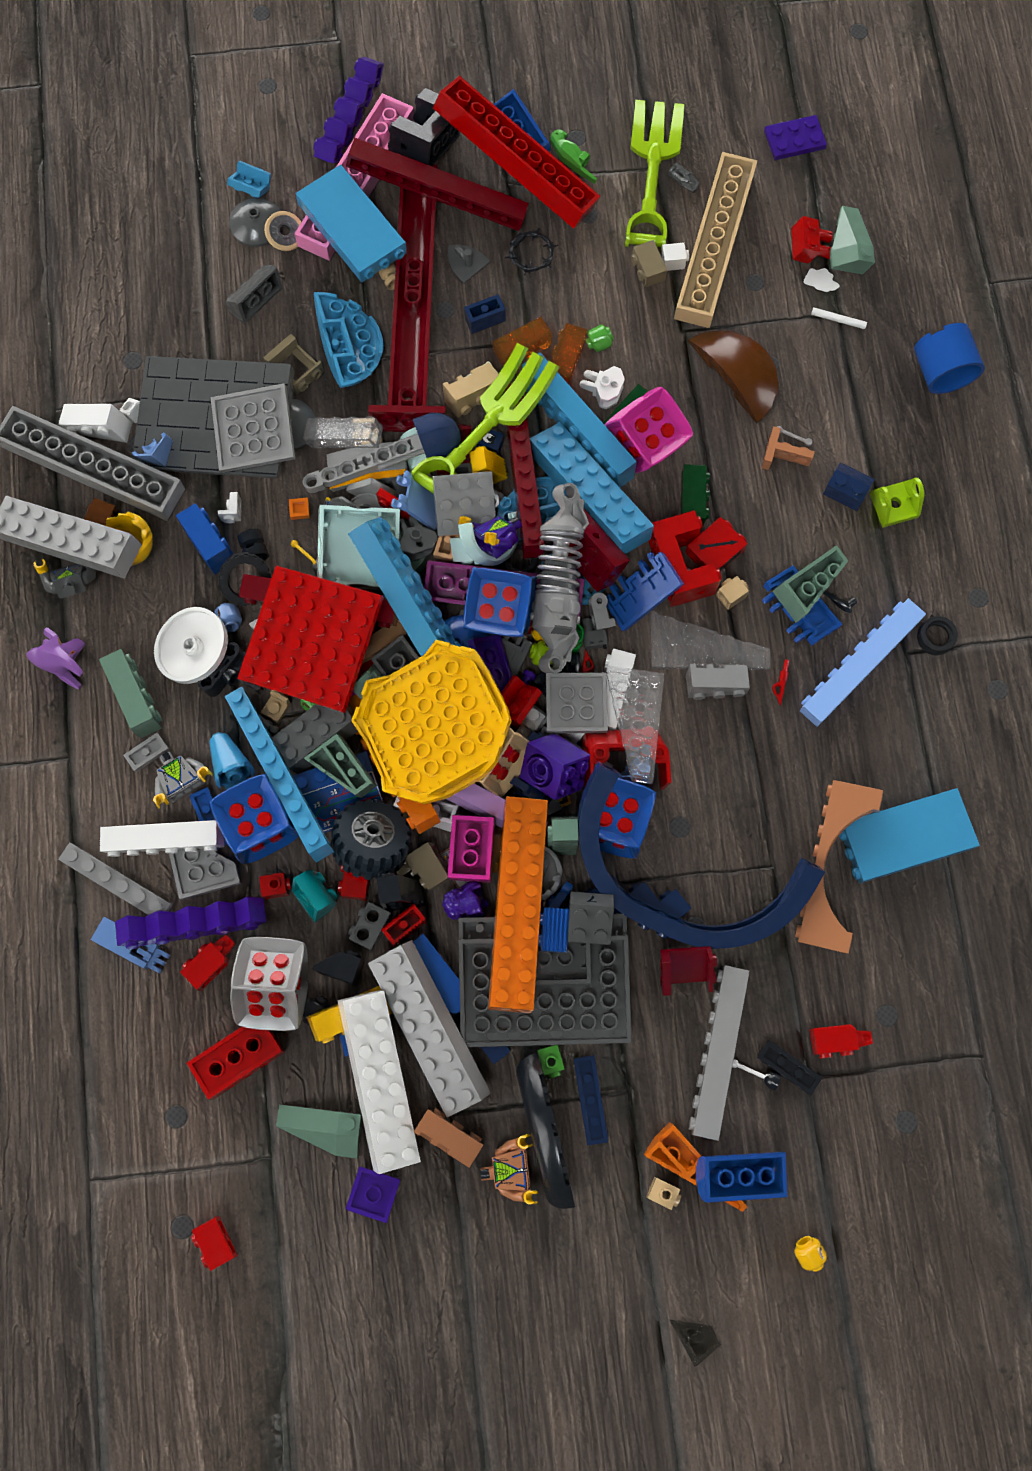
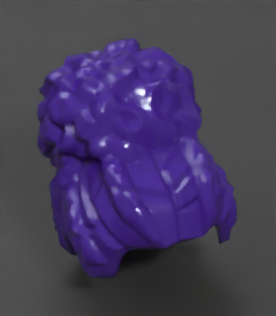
M468 882L461 889L454 888L444 895L442 905L447 916L452 920L465 917H483L484 912L482 910L488 906V902L482 896L481 885L477 882Z

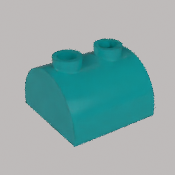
M310 869L293 878L291 891L315 923L336 906L335 900L338 897L332 888L329 890L323 885L326 882L324 876L320 872L315 874Z

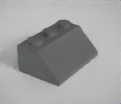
M263 265L254 272L249 280L243 282L235 293L230 294L225 301L228 311L243 324L248 322L283 289L277 267L275 265Z

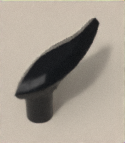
M827 591L823 592L837 607L845 612L852 613L851 608L857 604V600L854 597L845 601Z
M575 652V654H571V668L576 673H579L580 654Z

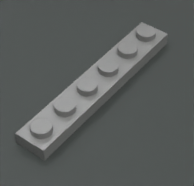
M70 842L58 859L148 915L156 911L169 912L172 904Z

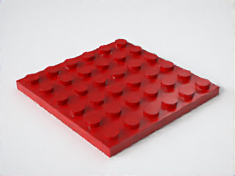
M276 565L237 679L345 713L384 597L376 593Z

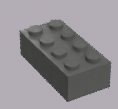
M348 703L345 713L315 704L273 736L272 739L289 769L298 774L305 772L313 765L304 758L335 734L343 737L345 741L356 734L358 730L351 721L354 710L350 703Z

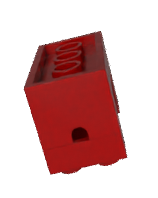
M695 510L652 522L654 525L652 537L648 541L651 552L655 555L664 552L684 583L681 588L668 597L670 606L674 607L715 595L722 579L719 569H716L714 563L687 571L680 551V547L689 545L700 535V530L703 527L700 516L697 517Z

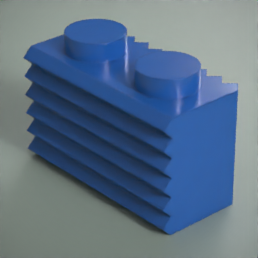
M544 908V911L540 912L539 925L543 926L542 934H539L538 946L541 947L543 952L567 953L569 909Z

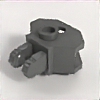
M409 516V522L412 526L410 528H407L403 518L400 519L399 528L402 538L399 542L403 553L413 562L430 556L436 547L435 542L438 537L435 531L423 528L421 524H418L417 519Z

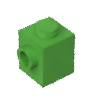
M558 1045L537 1050L543 1075H548L549 1079L561 1076V1071L565 1069Z

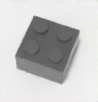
M571 892L568 942L610 945L614 911L613 895Z

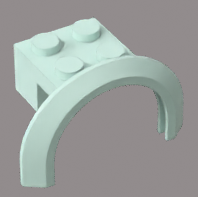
M518 511L508 513L509 521L514 517L518 518ZM472 522L459 524L460 536L450 538L453 562H461L462 565L472 564L473 561L475 565L480 564L484 566L501 564L512 555L517 546L516 543L499 558H494L478 546ZM519 528L518 530H516V533H517V536H518V540H519L520 528Z

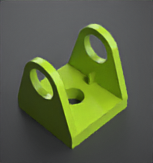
M916 477L870 492L869 495L882 528L920 516L924 500V487L919 478ZM916 484H917L918 489H919V495H918L917 490H916ZM891 501H897L899 503V507H892Z

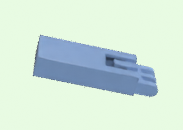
M103 917L90 939L144 969L150 968L158 973H161L162 969L155 965L159 963L165 966L166 964L165 961L159 959L161 955L167 959L170 957V954L160 950V946L157 944L142 946L148 949L147 951L138 948L137 953L144 957L133 953L132 949L117 946L115 922L106 917Z

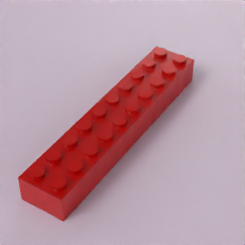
M460 75L439 92L433 109L573 229L592 211L600 195Z

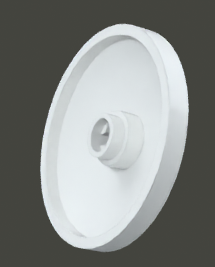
M191 607L177 612L165 622L157 635L154 646V657L157 667L163 675L177 683L191 684L205 679L217 669L225 656L228 645L226 627L216 614L205 608Z

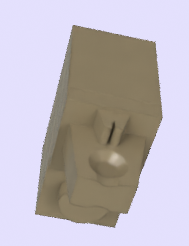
M432 842L425 843L407 855L405 865L396 871L399 876L403 877L409 874L412 877L419 875L421 877L419 878L421 885L428 890H435L450 880L448 878V867Z

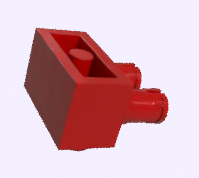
M803 216L791 228L793 260L809 264L816 256L830 259L831 247L821 245L820 241L830 243L833 238L832 231L821 229L819 227V220Z

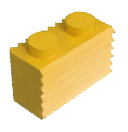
M479 446L469 453L472 473L492 471L493 484L507 479L505 459L498 456L496 452L489 451L485 446Z

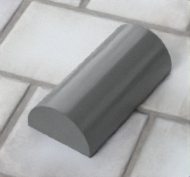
M401 635L372 657L371 660L382 676H387L418 659L419 656L406 638Z

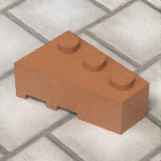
M437 1108L434 1111L428 1109L414 1130V1133L421 1135L430 1141L431 1144L439 1147L448 1155L470 1168L484 1145L481 1143L482 1138L473 1132L470 1135L463 1131L464 1126L455 1120L450 1123L444 1119L446 1115Z

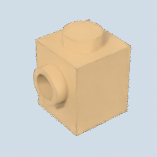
M736 576L733 579L728 578L721 584L722 587L718 589L716 596L726 609L729 610L747 597L749 588L744 580H740Z
M654 1177L646 1198L672 1210L673 1206H678L681 1194H679V1188Z

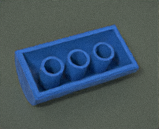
M514 89L494 103L499 110L550 152V143Z
M786 1152L701 1156L696 1165V1183L701 1199L708 1203L788 1197Z

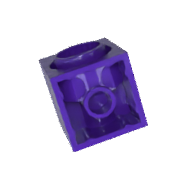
M552 733L527 742L519 778L552 799L558 800L582 790L585 774L589 767L590 754L557 734Z

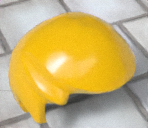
M129 511L126 514L118 513L117 517L107 518L105 526L130 533L142 544L131 566L145 561L153 546L152 532L146 521Z

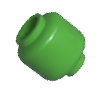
M603 324L590 329L587 332L588 338L585 339L589 349L594 348L597 353L611 347L614 340L609 327H605Z

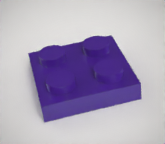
M359 1166L345 1210L387 1223L401 1179L383 1173L378 1174L371 1169Z

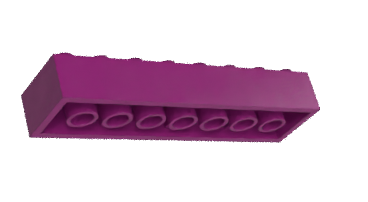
M427 560L424 588L431 594L432 601L465 605L472 568L487 567ZM495 569V570H502V571H508V572L519 573V574H523V575H526V576H529V577H531V576H535V577H536L537 575H540V574H537V573H528V572H520V571H512V570ZM538 578L535 581L536 585L540 584V579ZM576 578V581L580 584L576 588V591L579 593L580 612L577 616L581 617L585 579Z

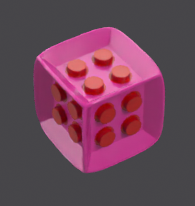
M657 387L648 391L644 396L634 400L604 424L637 461L635 473L644 472L660 463L693 436L688 420L672 396L663 387Z

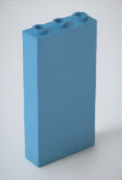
M342 165L337 166L295 193L298 205L361 283L366 279L372 278L380 270L386 269L392 262L401 259L407 253L405 241Z
M958 788L879 811V813L876 812L863 816L853 822L839 835L840 840L844 841L846 846L845 855L848 860H851L853 877L855 880L858 879L859 884L963 853L980 846Z

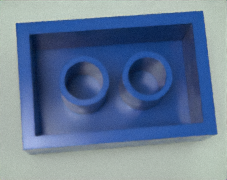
M195 503L177 514L176 517L215 575L220 571L222 563L228 557H231L233 552L225 538H222L216 525L209 519L203 507L199 509Z

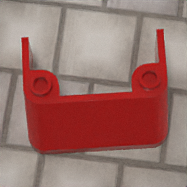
M608 730L607 733H586L583 736L582 750L590 754L589 767L584 778L585 787L597 762L604 764L609 759V752L647 750L650 760L658 764L659 789L664 790L672 783L669 750L657 731Z

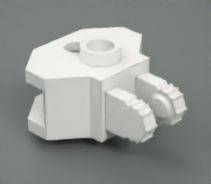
M613 366L604 372L599 371V373L586 370L584 376L595 383L582 380L579 385L583 389L593 392L592 395L596 396L599 407L608 409L616 405L624 388L623 383L625 381L621 368Z

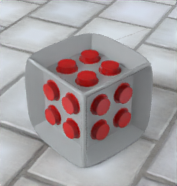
M249 937L241 941L233 967L230 991L233 1019L237 1025L250 1029L291 1031L299 1028L307 998V980L309 976L308 953L303 942L272 937Z

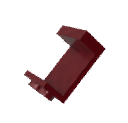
M710 946L660 950V984L663 996L671 995V984L706 981L708 991L713 992V983H717L716 971H714V967H717L716 954H712Z

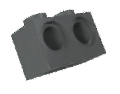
M368 902L366 906L363 905L358 913L360 918L357 924L351 926L348 935H350V941L373 952L383 934L381 929L388 924L392 915L390 912ZM372 912L379 913V918L375 922L368 920ZM361 931H369L368 939L364 941L359 940V933Z

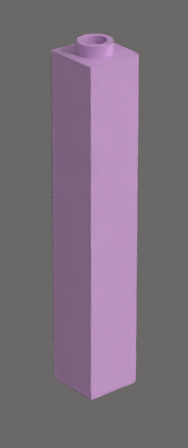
M472 784L453 796L446 798L480 817H494L495 825L502 828L505 799L476 784Z

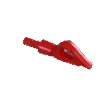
M585 650L581 673H590L594 670V664ZM588 661L591 664V668H587L586 663Z
M789 660L784 661L783 670L780 671L779 682L772 686L773 693L780 706L789 672H787ZM776 687L780 688L779 694L776 693Z

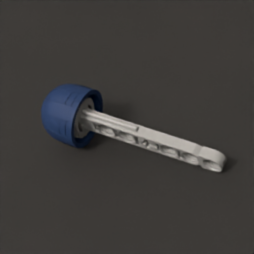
M429 413L413 419L417 434L328 466L320 472L318 470L309 473L303 478V485L309 493H316L324 490L325 487L341 484L424 453L426 458L432 456L446 458L454 448L460 445L461 436L459 428L452 418L442 413ZM400 447L407 448V451L405 453H397ZM382 454H389L388 459H379ZM365 461H368L367 466L364 465ZM346 467H353L351 473L346 474L343 472ZM334 473L335 477L332 480H326L327 474ZM310 480H317L315 486H307Z

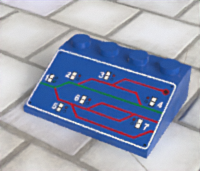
M367 751L356 754V756L377 786L362 798L348 791L318 768L293 775L324 833L333 830L337 815L340 811H344L346 806L350 804L353 806L354 802L360 800L365 802L366 799H372L373 802H377V800L383 801Z

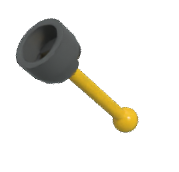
M297 540L291 541L292 547L297 548L313 562L312 569L317 574L318 559L315 560L300 547Z

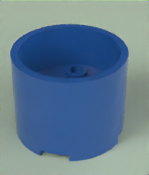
M965 323L945 325L943 327L944 330L938 331L933 335L931 333L926 334L914 346L915 355L928 390L933 394H944L963 388L978 379L985 370L972 332Z

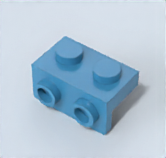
M239 161L237 162V171L228 178L227 185L237 191L246 192L252 197L260 198L270 190L271 173Z

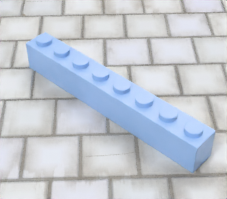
M909 598L904 603L900 601L892 609L894 613L891 616L887 614L881 620L880 624L882 626L878 630L873 628L867 635L869 639L865 643L861 641L854 648L856 652L852 656L848 654L841 661L843 666L839 670L834 668L828 675L830 679L826 683L822 681L814 689L816 693L812 697L808 695L801 702L803 707L800 712L816 727L832 713L926 615Z

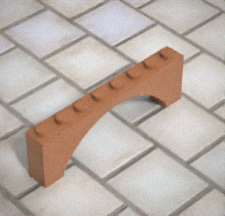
M833 780L832 785H828L826 796L829 797L828 805L824 804L822 816L825 817L824 825H819L817 835L821 839L819 845L815 844L813 856L816 857V865L824 870L827 855L833 843L848 826L872 812L879 813L883 790ZM823 875L815 892L800 912V917H803L802 926H797L795 937L799 938L798 942L849 954L853 933L847 932L833 914L825 894Z

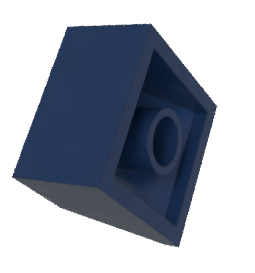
M840 462L823 495L858 511L874 478Z

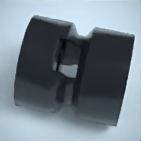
M248 529L237 536L240 548L243 549L242 553L255 554L263 561L268 559L269 553L264 544V538L260 529Z

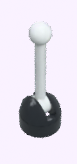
M733 1059V1068L738 1067L763 1078L765 1085L769 1089L776 1091L782 1075L775 1072H769L764 1075Z

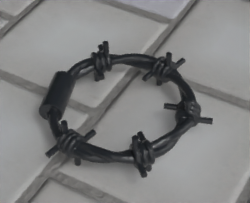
M539 228L523 234L519 233L510 242L509 256H506L505 259L509 258L513 264L523 269L524 275H526V272L530 274V272L538 271L545 267L551 269L549 265H551L554 247H557L558 244L554 245L549 238L539 233ZM527 236H532V241L534 238L541 237L547 243L543 247L547 246L550 250V256L548 259L542 257L544 261L541 266L531 267V262L530 265L525 264L523 266L516 260L520 256L516 257L513 248Z

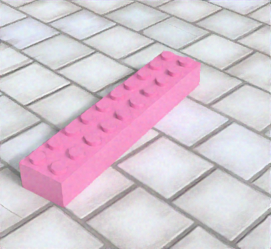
M382 93L355 138L389 150V126L391 122L395 121L399 116L414 122V107ZM352 141L337 166L342 165L369 197L380 179L346 167ZM306 215L295 232L297 246L330 261L335 253V249Z

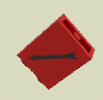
M720 517L687 545L685 554L699 567L714 563L715 568L721 572L745 551L748 543L742 534H738L733 529L729 521Z

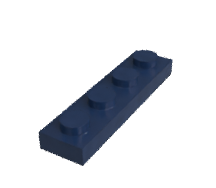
M595 1055L574 1058L587 1146L607 1143L608 1136Z

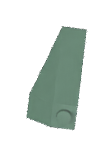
M842 206L836 224L837 230L833 236V246L830 249L831 269L864 274L875 263L873 244L859 209Z
M279 1104L276 1127L335 1156L358 1158L363 1124L362 1114Z

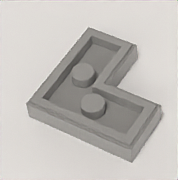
M373 478L347 485L346 491L355 496L363 493L376 495L378 490L382 488L399 498L396 490Z

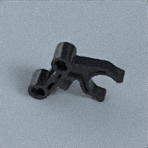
M229 642L224 660L212 675L210 674L205 679L198 681V687L208 696L215 697L221 693L227 684L229 686L237 684L239 681L237 678L246 652L236 643ZM244 681L247 686L253 688L259 694L263 693V687Z

